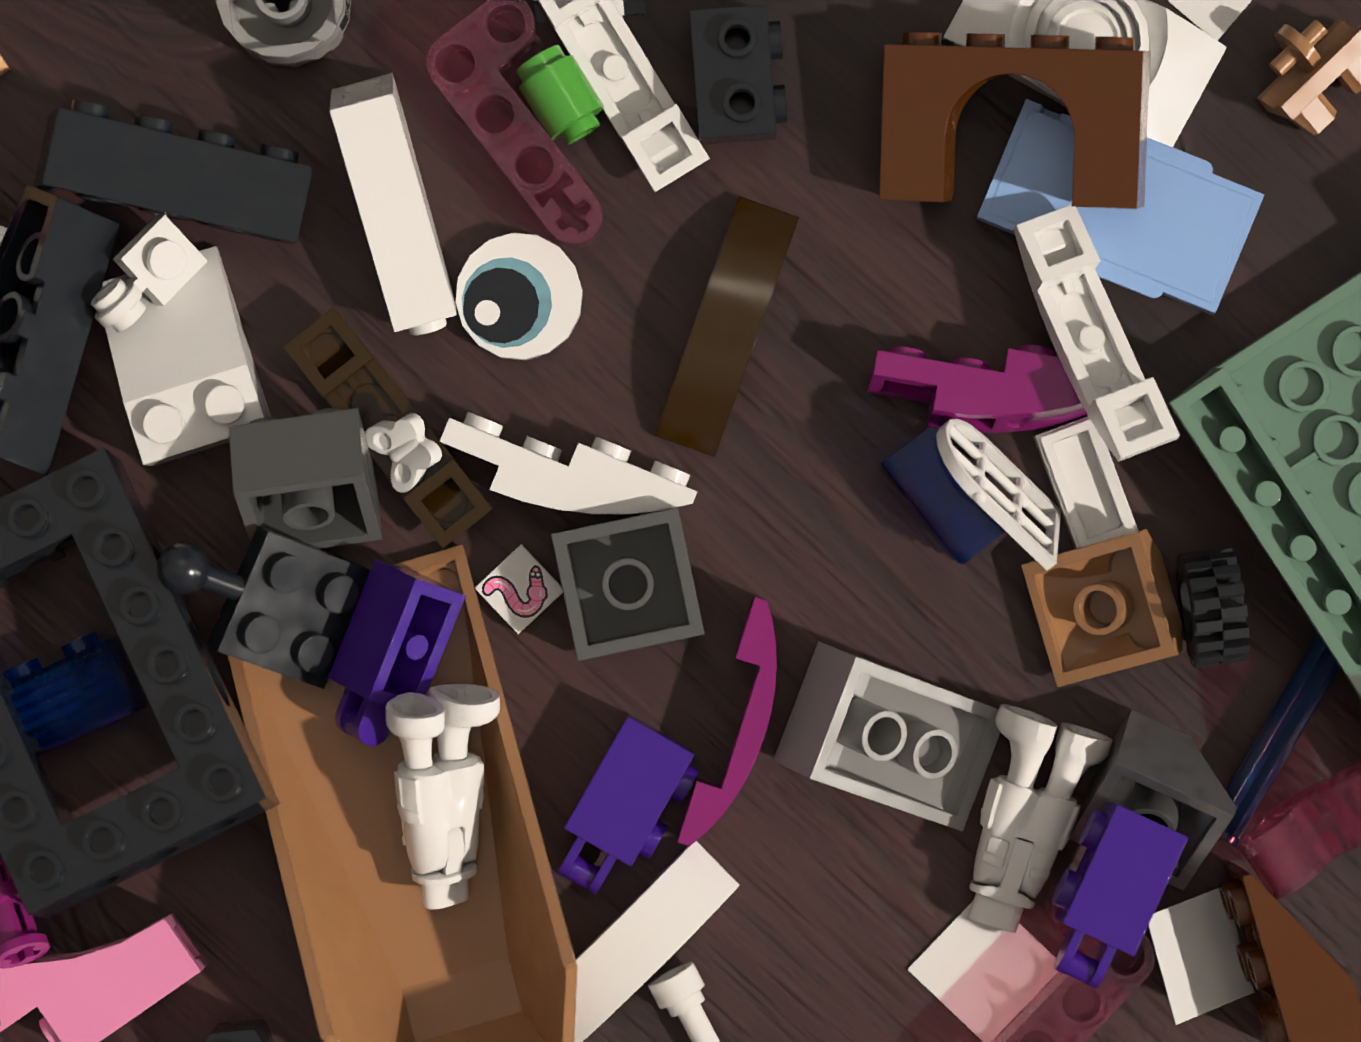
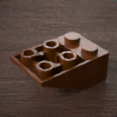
M1233 862L1224 864L1223 867L1227 881L1218 884L1219 893L1228 919H1235L1243 933L1245 942L1236 945V952L1246 981L1253 980L1261 996L1263 1004L1253 1006V1010L1263 1042H1361V1004L1355 983L1351 977L1251 873Z

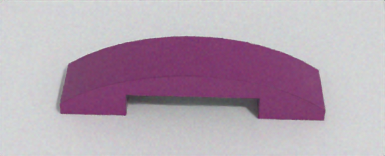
M753 596L735 653L736 659L758 665L721 784L696 777L677 836V843L691 846L719 820L736 798L749 776L766 735L775 694L777 658L773 620L768 601L763 598Z

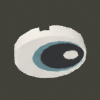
M510 233L488 240L469 256L458 276L455 303L462 326L480 347L500 358L526 361L550 353L569 338L581 315L583 290L575 265L559 246L538 235Z

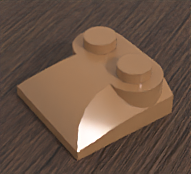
M1147 529L1057 554V564L1049 570L1043 568L1036 560L1021 565L1057 687L1176 656L1183 652L1182 623L1163 557Z

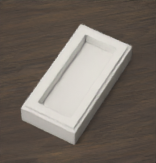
M1089 416L1033 436L1075 549L1138 531L1107 445L1099 435Z

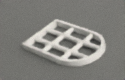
M950 419L944 423L936 433L937 447L944 464L954 480L1043 568L1049 570L1056 565L1061 509L971 424L960 419ZM951 438L975 460L976 466L952 445ZM985 472L1013 497V502L986 478ZM1022 508L1028 511L1046 529V534L1022 512Z

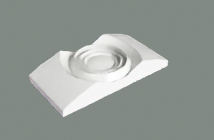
M963 0L942 38L954 46H966L967 33L1005 34V47L1030 48L1031 35L1070 36L1069 49H1095V36L1135 37L1134 50L1151 51L1147 137L1171 147L1174 146L1227 48L1169 9L1149 0ZM1020 74L1009 75L1065 106L1060 97L1050 87L1037 79Z

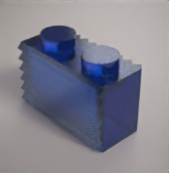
M930 426L923 429L880 464L956 561L964 564L1006 531L954 480L944 464L937 447L936 433L939 427Z
M93 632L62 646L61 650L65 659L42 668L38 658H35L2 673L4 679L11 681L12 688L16 692L10 696L28 736L36 738L40 744L42 751L38 752L37 756L147 708L117 638L100 642L97 633Z

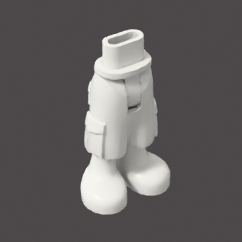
M474 684L437 685L429 688V697L420 693L408 692L394 697L386 705V724L389 730L399 737L405 760L398 764V769L394 772L397 809L402 820L403 845L406 846L408 858L412 866V879L421 884L422 906L426 909H441L467 901L469 899L468 879L477 873V863L474 860H476L479 842V811L482 809L485 793L483 790L484 764L481 757L468 752V738L471 727L487 724L499 714V693L489 687ZM437 737L438 753H435L432 758V738Z
M1001 704L995 722L998 730L1010 741L1011 762L1007 776L999 775L998 778H991L983 808H981L980 824L983 828L974 862L973 880L970 881L969 886L970 890L976 894L968 918L990 927L1016 933L1023 909L1034 908L1036 903L1034 899L1048 879L1058 851L1063 850L1070 839L1071 831L1081 808V805L1077 804L1076 799L1071 797L1080 777L1090 766L1101 763L1109 756L1113 740L1108 736L1082 726L1061 723L1055 740L1056 755L1046 788L1042 787L1037 790L1033 786L1044 756L1053 741L1057 725L1050 719L1035 712L1012 705Z

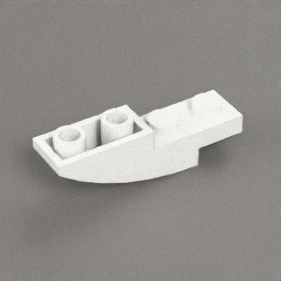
M470 412L467 413L463 423L449 418L440 442L499 466L490 487L491 491L523 502L557 510L589 514L656 512L693 504L698 492L686 487L690 477L689 474L657 461L654 462L650 472L627 463L631 453L630 450L599 437H595L591 448L578 443L569 467L558 462L562 450L529 436L526 437L523 447L499 438L503 428L502 425Z

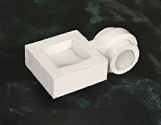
M156 215L113 259L130 279L124 283L120 278H116L95 295L91 301V305L97 310L95 319L104 328L112 326L118 333L124 331L146 309V306L140 300L142 292L156 306H165L206 264L207 259L166 215Z

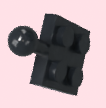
M257 526L237 574L209 564L204 551L197 545L189 542H178L168 546L161 553L157 561L158 578L169 591L176 594H190L198 589H203L226 598L208 640V646L217 652L321 689L325 688L329 679L328 676L370 573V569L363 565L261 526Z

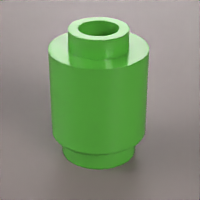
M554 45L538 53L516 70L518 77L522 81L518 89L551 141L563 136L569 145L582 139L600 126L596 115L604 109L603 103L574 56H566L559 45Z

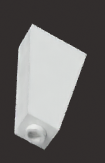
M393 73L332 89L330 101L331 117L394 332L408 328L411 335H422L437 331L447 325L446 318L457 315L456 303Z

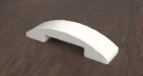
M537 0L568 54L574 56L604 105L603 111L654 192H657L710 159L678 105L674 104L612 0Z
M1069 205L1016 225L1014 232L1021 258L1050 339L1081 404L1118 462L1178 439L1180 436L1155 379L1152 377L1145 380L1095 270L1100 263V258L1077 208Z
M698 841L694 842L691 846H687L650 883V886L576 958L577 988L574 1042H583L606 1021L739 887V883Z

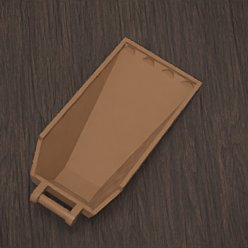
M463 545L394 564L425 575L466 595L430 687L445 684H474L492 688L500 696L498 716L487 724L471 727L469 732L468 752L481 757L484 764L483 790L485 793L482 809L479 811V842L476 860H474L477 863V873L468 879L469 899L463 903L441 909H426L422 906L421 884L412 879V866L408 858L406 846L403 845L402 820L397 809L394 772L397 771L398 764L405 761L399 737L390 731L386 740L381 744L368 746L341 731L336 725L335 714L345 687L331 679H328L325 688L321 689L228 655L245 729L280 802L279 805L267 810L266 815L320 1038L324 1042H574L577 963ZM437 737L432 738V758L435 753H438Z

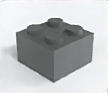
M327 408L319 410L313 415L284 419L263 417L255 419L248 424L229 426L233 493L250 542L257 526L318 549L382 540L376 472L358 408L348 410Z
M678 508L551 534L578 661L705 634Z

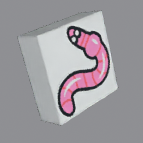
M522 544L475 587L517 634L522 632L563 593L562 586Z

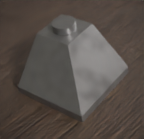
M1131 710L1113 738L1109 756L1098 767L1071 831L1070 840L1079 843L1080 836L1091 813L1095 809L1103 812L1108 801L1125 807L1189 837L1168 881V884L1184 890L1234 817L1236 806L1189 735Z

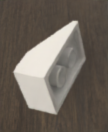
M217 246L199 251L207 259L206 264L165 306H156L142 292L140 300L146 306V309L130 327L119 333L112 326L105 328L123 403L143 465L156 466L229 443V426L248 424L258 418L271 417ZM127 274L116 277L120 278L124 283L130 279ZM116 278L103 281L102 288Z

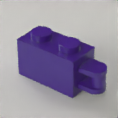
M378 559L374 560L328 676L329 679L345 687L335 714L336 725L341 731L368 746H376L386 740L390 734L386 724L387 703L394 697L408 692L427 695L466 595L425 575Z
M628 713L565 824L564 829L575 834L577 837L560 865L557 874L596 895L616 859L629 866L633 865L638 854L650 859L668 825L658 819L669 799L672 798L681 803L699 773L697 768L690 765L695 751ZM586 841L607 853L600 867L578 856Z
M1109 801L1103 812L1095 809L1088 818L1080 836L1079 844L1086 847L1079 866L1076 871L1070 868L1066 869L1052 898V904L1059 906L1055 919L1070 927L1055 960L1054 970L1096 989L1102 982L1117 949L1135 956L1189 837ZM1084 934L1102 941L1095 959L1077 951Z

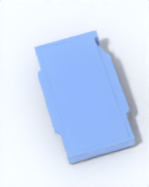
M1028 99L1025 100L980 208L977 220L1015 235L1014 228L1016 225L1072 205L1074 129L1070 116L1063 113L1057 114L1043 108L1041 104ZM1147 137L1144 207L1138 209L1076 208L1100 258V263L1095 269L1099 278L1152 299L1158 298L1162 294L1214 315L1265 194L1212 174L1213 167L1208 161Z

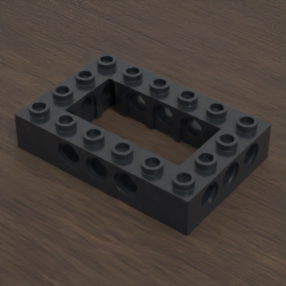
M104 447L0 498V589L9 585L7 578L48 558L56 562L66 557L64 550L77 544L179 768L70 821L71 817L64 797L54 793L37 756V753L42 751L40 744L36 738L28 736L10 696L16 693L11 681L2 678L0 674V853L27 914L42 918H49L280 804L184 595L169 591L158 578L157 561L163 550L121 460Z

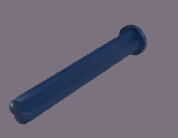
M1319 634L1315 637L1226 788V792L1235 804L1236 810L1234 817L1219 838L1240 850L1245 845L1239 841L1241 835L1340 669Z

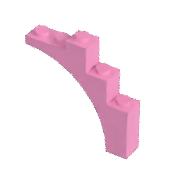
M172 912L122 939L80 952L41 956L32 962L13 968H0V1032L38 1007L44 1016L39 1020V1025L49 1042H100L200 973L209 963Z

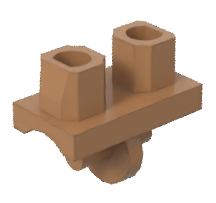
M1338 19L1326 29L1318 20H1314L1300 33L1292 26L1283 24L1274 33L1283 51L1269 63V66L1278 77L1257 97L1258 101L1268 112L1287 118L1302 131L1312 135L1319 134L1335 119L1337 113L1322 92L1335 79L1348 92L1356 94L1361 91V25L1354 28L1344 20Z

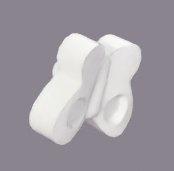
M410 413L397 422L383 420L371 426L365 432L368 447L378 453L388 455L392 460L391 483L393 488L400 493H407L420 485L425 476L426 468L439 462L442 457L440 447L434 441L425 437L424 422L416 413Z

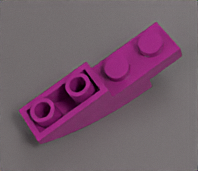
M1023 345L1018 350L1008 348L999 371L989 370L990 366L986 362L973 358H956L952 360V363L926 359V353L910 347H892L889 349V352L877 350L871 368L867 392L930 404L926 428L939 429L950 419H960L971 424L981 433L1028 431L1060 425L1088 416L1059 357H1056V352L1039 345Z

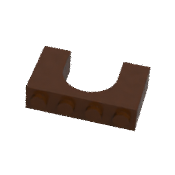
M903 32L902 45L884 44L879 200L922 202L954 200L956 128L961 111L969 98L984 84L1001 76L1020 74L1037 79L1050 87L1063 101L1070 114L1074 129L1072 207L1126 209L1144 207L1151 51L1134 50L1135 37L1095 36V49H1069L1070 36L1031 35L1030 48L1005 47V34L967 33L966 46H941V33Z

